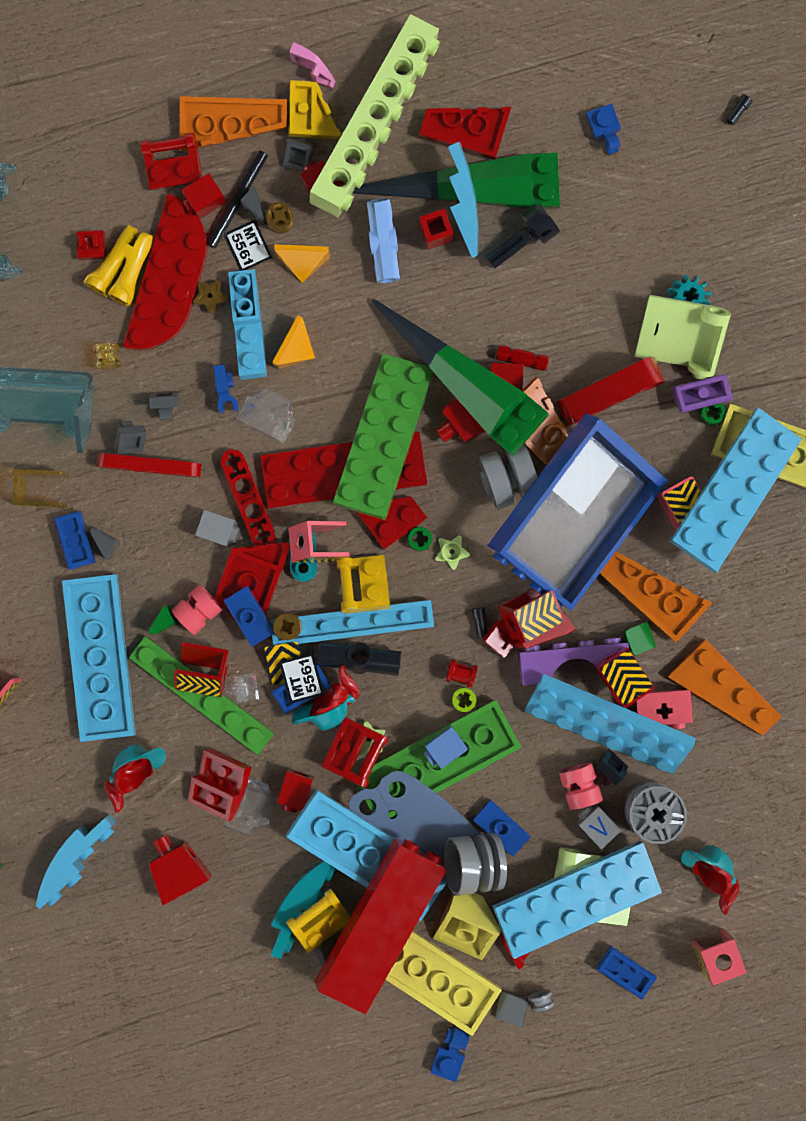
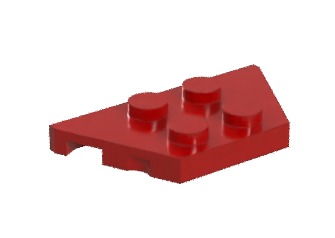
M290 542L241 546L231 549L214 599L222 608H225L230 613L233 619L234 617L224 600L247 586L265 615H267L290 551Z

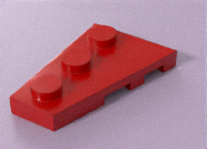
M477 107V109L427 108L419 137L446 146L460 142L463 151L495 160L511 107H502V109H487V107Z

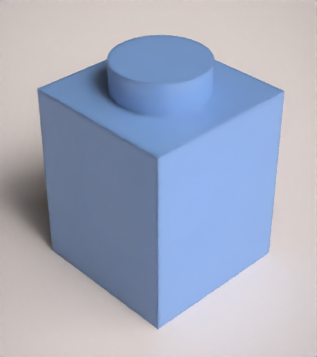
M450 725L425 743L427 751L424 754L432 766L438 764L442 769L467 751L468 748Z

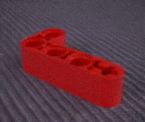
M650 356L559 400L556 404L567 427L579 423L585 413L595 415L632 396L655 388L666 382L655 357Z

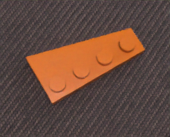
M180 96L179 137H185L186 133L194 132L199 149L287 129L288 100ZM180 148L179 151L181 153L186 152L188 148Z
M617 551L599 573L674 643L680 640L712 604V602L673 583Z

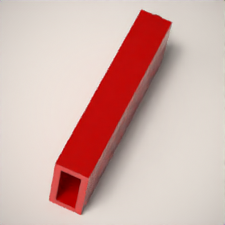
M397 838L393 840L314 981L318 992L366 1015L447 871L439 855L432 851H428L426 854L418 850L419 846L406 838L404 841Z

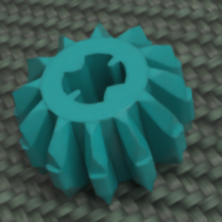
M683 275L681 281L675 279L672 282L673 287H669L666 291L672 299L685 301L687 297L683 296L689 293L692 295L690 299H693L691 302L711 305L707 298L712 295V292L703 290L708 283L705 281L699 285V276L696 275L691 282L688 275Z

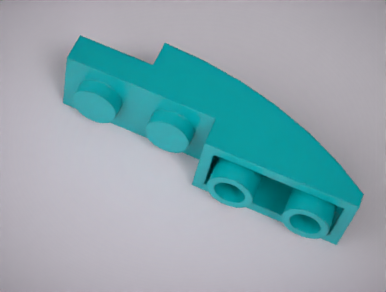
M321 859L308 869L289 890L271 924L272 927L280 929V933L270 956L281 960L283 952L289 954L295 938L290 936L292 931L286 922L292 917L293 919L297 918L303 913L300 911L301 909L307 910L324 897L325 891L321 890L324 880L330 882L335 867Z

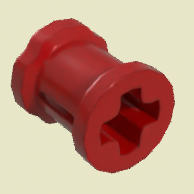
M452 658L445 682L452 680L472 688L478 666L461 664Z

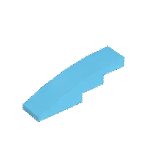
M460 142L448 146L459 173L449 178L460 203L450 208L473 258L478 255L479 243L476 195Z

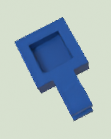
M609 104L587 112L586 118L594 140L603 139L608 155L619 152L618 147L621 145L615 133L620 132L621 126L613 105Z
M225 365L213 366L219 397V412L224 414V405L227 402L233 403L234 411L238 412L239 403L234 397L230 396V388L234 387L232 371H228Z

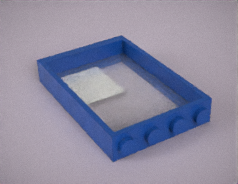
M585 413L487 546L495 552L492 556L504 566L508 563L513 566L511 570L513 574L523 581L528 578L531 581L529 586L539 594L549 590L553 591L560 608L564 606L572 611L668 480L598 417Z

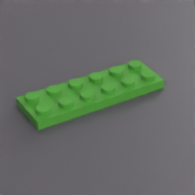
M383 353L333 501L334 505L386 520L434 374L428 366Z
M495 699L375 763L368 777L370 781L365 788L360 785L358 787L360 791L363 789H374L380 784L383 777L391 772L401 771L413 776L435 793H438L522 747ZM451 725L468 750L442 769L438 764L432 766L424 754L427 751L425 743ZM400 781L392 782L388 788L389 794L395 798L404 795L406 790L405 785ZM365 799L373 814L376 810V803L372 799ZM395 810L388 812L389 818L397 815Z

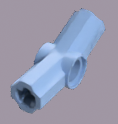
M381 198L367 201L370 231L368 232L371 255H374L377 283L385 284L400 280L396 254L398 245L396 230L392 222L390 199Z

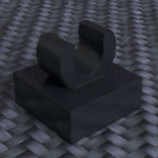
M608 749L601 755L594 771L596 776L598 773L606 776L603 783L604 786L610 785L611 782L617 785L623 780L629 766Z

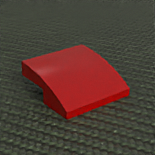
M212 748L204 749L199 775L193 776L191 779L187 802L228 822L232 821L243 799L252 767Z

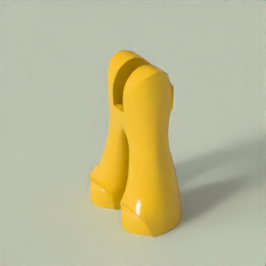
M130 225L123 230L104 262L95 271L88 274L83 282L93 291L107 298L110 297L115 302L130 307L140 269L151 249L153 236L142 232L137 238L138 229ZM123 265H124V268H123V270H122L120 276L118 277V275H119V273H120V271H121V269H122V267H123Z

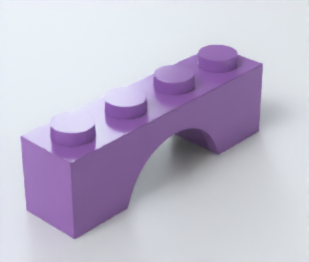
M619 637L604 639L605 644L594 645V640L577 641L578 646L567 647V642L553 643L551 644V649L540 650V645L524 648V651L518 652L521 684H538L543 674L552 677L555 670L562 663L571 659H585L595 666L620 648H629V644L621 642Z

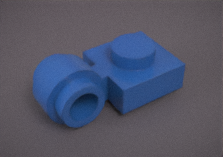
M449 1027L444 1039V1043L448 1044V1047L439 1044L430 1073L456 1082L465 1059V1053L459 1050L466 1049L470 1034L465 1033L459 1027Z

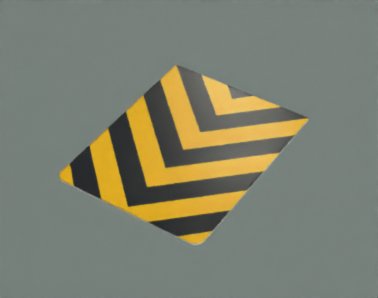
M298 642L264 648L272 685L285 683L279 662L300 656Z

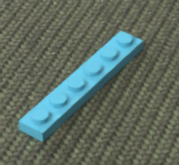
M431 600L390 605V609L350 614L339 611L299 616L298 618L302 623V631L299 636L287 641L278 638L274 633L272 634L273 646L291 642L301 644L434 627ZM270 620V623L274 626L275 620Z

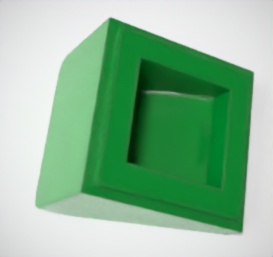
M164 605L148 631L150 635H157L178 624V620L172 613L170 605Z
M648 622L622 630L625 642L629 644V650L633 656L656 647Z

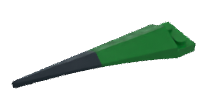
M558 152L527 153L468 165L476 195V203L529 210L537 204H541L544 209L560 208ZM457 167L363 184L360 188L355 187L352 194L460 202L449 178L459 173Z
M372 299V303L488 435L512 456L515 455L549 416L545 409L520 389L379 301Z

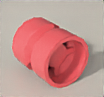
M200 584L188 594V600H181L171 609L174 616L193 635H196L206 626V619L212 620L223 610L214 597Z
M591 762L574 765L558 772L562 787L568 789L565 797L570 810L589 807L603 800L599 785L593 782L596 779V775Z

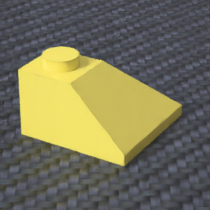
M476 893L460 896L452 894L433 939L483 960L499 936L501 928L483 896Z

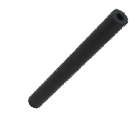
M258 151L208 239L207 244L213 248L218 246L241 205V199L249 191L268 157L265 152Z

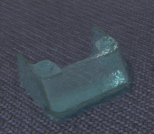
M0 367V434L9 429L12 422L63 424L64 433L76 439L77 453H83L92 424L94 393L92 375L86 372Z

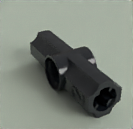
M321 641L319 646L318 666L340 668L341 665H345L347 670H351L356 674L370 672L394 676L399 675L401 651L371 648L363 643L347 645ZM360 654L367 657L362 663H357L353 660L356 655Z

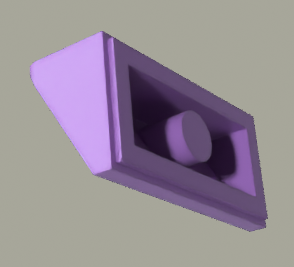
M726 374L679 385L671 390L680 413L733 400Z

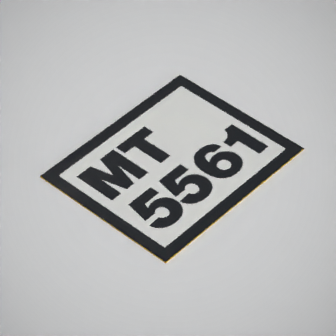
M255 220L224 233L240 271L250 269L272 258Z
M313 653L279 662L290 704L324 695Z

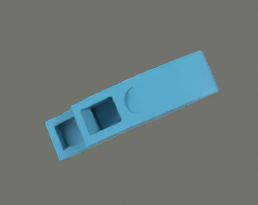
M251 269L228 272L240 380L267 377L265 341L256 271Z
M110 814L90 832L83 825L79 827L56 853L39 889L36 902L39 910L46 904L51 907L63 896L59 891L66 885L71 888L82 878L79 873L85 866L78 859L83 862L95 851L91 847L98 840L103 843L114 833L111 827L117 821Z

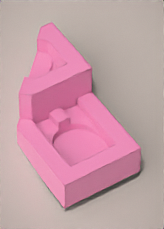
M293 42L289 51L291 62L311 69V79L313 82L333 90L336 83L335 79L321 59L312 51Z

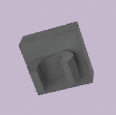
M179 391L153 392L149 397L150 409L159 408L160 420H171V417H173L172 407H177L180 403Z
M121 421V427L117 428L114 444L117 455L143 452L147 434L144 425L134 426L132 421Z

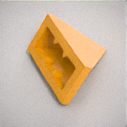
M274 245L276 256L301 283L330 258L329 246Z
M297 315L272 362L274 367L278 369L315 359L303 317Z

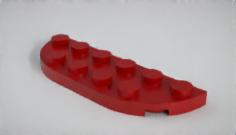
M167 194L123 347L125 349L136 351L158 348L157 346L175 338L186 325L193 307L198 282L201 279L207 258V236L196 212L190 214L182 200L171 194Z

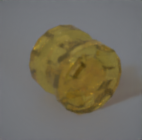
M112 343L93 345L92 352L96 356V360L93 362L94 368L103 370L120 368L121 362L117 358V353L120 351L119 345Z

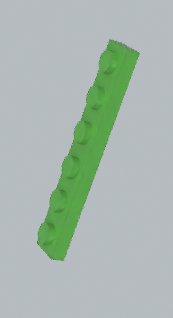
M145 636L129 658L255 754L258 755L275 733L224 694H222L221 698L176 690L174 670L194 671L149 637Z

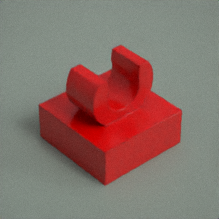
M103 230L76 232L77 257L79 260L106 259V239Z

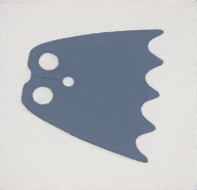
M394 771L386 775L374 789H363L352 796L349 803V810L391 837L404 841L405 838L409 839L419 846L418 850L426 854L428 851H432L441 858H444V847L449 837L467 835L473 840L476 834H480L437 793L418 779L401 771ZM400 781L405 785L404 795L395 798L389 794L388 788L392 782ZM364 799H372L376 803V810L373 814L364 815L360 812L359 805ZM390 810H395L397 812V817L394 819H390L388 817V812Z

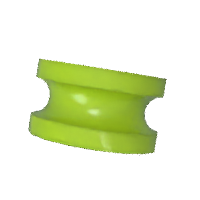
M461 687L453 693L452 703L458 711L468 712L475 707L476 696L471 689ZM464 692L470 694L468 698L471 703L469 706L464 704L465 707L459 706L460 701L457 699V696L460 693L464 695Z

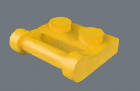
M384 555L361 558L347 557L337 560V569L340 570L343 594V602L341 603L342 613L350 614L390 609ZM359 569L362 601H354L351 570Z
M331 889L324 893L325 896L297 918L293 919L292 917L286 922L308 953L340 930L350 919V916Z

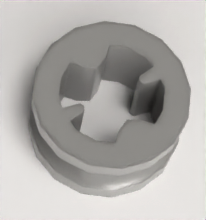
M540 990L528 996L529 1002H532L530 1006L532 1012L544 1011L555 1005L554 1001L550 999L552 995L551 990Z

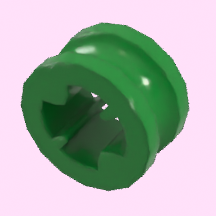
M722 403L711 406L712 409H718L719 414L716 415L718 417L717 420H714L713 417H707L706 412L709 411L707 407L701 408L699 415L702 422L713 426L723 421L726 410Z
M424 527L414 528L408 537L409 545L416 551L428 549L432 543L430 531ZM419 531L422 532L423 536L428 537V542H424L425 546L418 547V543L412 541L413 535L417 536L416 532Z

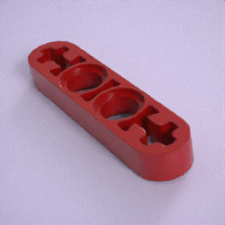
M227 450L221 457V465L252 542L255 545L264 544L262 540L257 541L256 537L260 535L258 527L255 526L252 529L250 524L259 523L265 518L267 523L261 525L265 532L270 531L271 536L267 537L268 542L265 544L274 543L276 533L245 456L238 450ZM229 456L240 457L241 461L237 463L239 471L242 472L245 469L247 473L237 475L232 479L231 474H236L232 466H227V462L230 461ZM241 479H247L251 483V489L246 494H240L236 490V484ZM250 504H258L261 508V514L256 519H250L246 514V509Z
M98 453L97 467L201 478V463Z

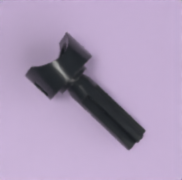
M537 204L523 215L527 220L526 227H523L486 256L494 269L533 241L535 237L545 244L560 232L558 226L548 216L541 204Z

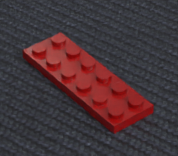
M414 432L396 490L428 485L420 432ZM353 442L260 455L268 509L333 500Z

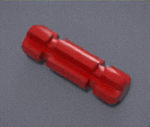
M499 345L496 354L497 360L504 362L510 360L512 364H524L525 367L529 368L534 366L535 369L541 371L547 369L549 362L548 356L541 354L536 356L533 352L516 348L511 350L510 347Z

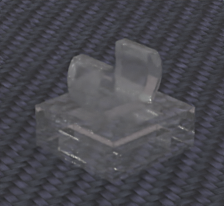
M255 672L233 676L235 684L225 686L226 696L236 695L238 703L259 699Z

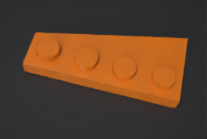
M534 377L522 391L545 409L549 416L524 444L546 467L568 435L564 424L559 420L553 409L554 406L550 398L546 396L539 378Z
M703 639L666 676L760 735H764L782 717L706 639Z

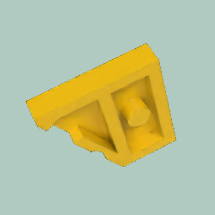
M290 80L289 137L339 140L341 138L340 129H337L331 117V110L322 98V92L318 83Z

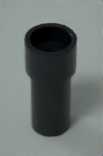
M742 94L737 100L735 107L726 117V122L734 125L743 112L753 103L752 99Z
M485 607L471 609L473 619L475 620L477 637L484 638L487 634Z

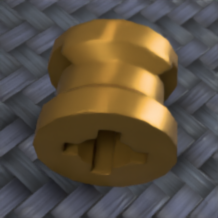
M276 202L268 207L266 218L272 231L283 234L292 229L294 217L291 208L287 204Z
M285 613L276 618L273 629L278 638L289 641L299 636L302 631V623L296 615Z

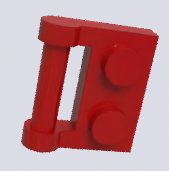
M194 132L186 133L185 137L162 141H141L149 190L189 185L203 177L197 139ZM188 148L189 155L155 161L154 153Z
M345 717L321 767L366 788L370 781L368 777L383 745H387L389 738ZM367 737L373 739L374 741L359 773L352 772V768Z

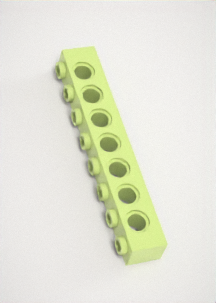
M410 14L310 191L311 204L338 218L343 210L347 211L354 198L351 194L355 187L360 188L366 177L365 169L368 165L373 166L379 154V151H377L379 144L386 143L391 133L389 126L393 120L397 122L404 108L401 106L405 98L408 100L411 98L416 87L414 82L417 76L422 78L428 66L426 60L429 55L434 56L439 47L440 41L437 40L439 28ZM410 49H415V50H417V51H419V52H418V53H412V52H410L409 50H410ZM397 71H404V72H406L407 74H406V75H399V74L396 73V72H397ZM390 92L393 93L395 96L387 97L384 95V93ZM374 114H379L383 118L374 119L371 116ZM366 136L371 140L363 142L359 140V137ZM349 158H354L358 161V163L349 164L346 162V160ZM340 180L346 185L338 187L333 182Z

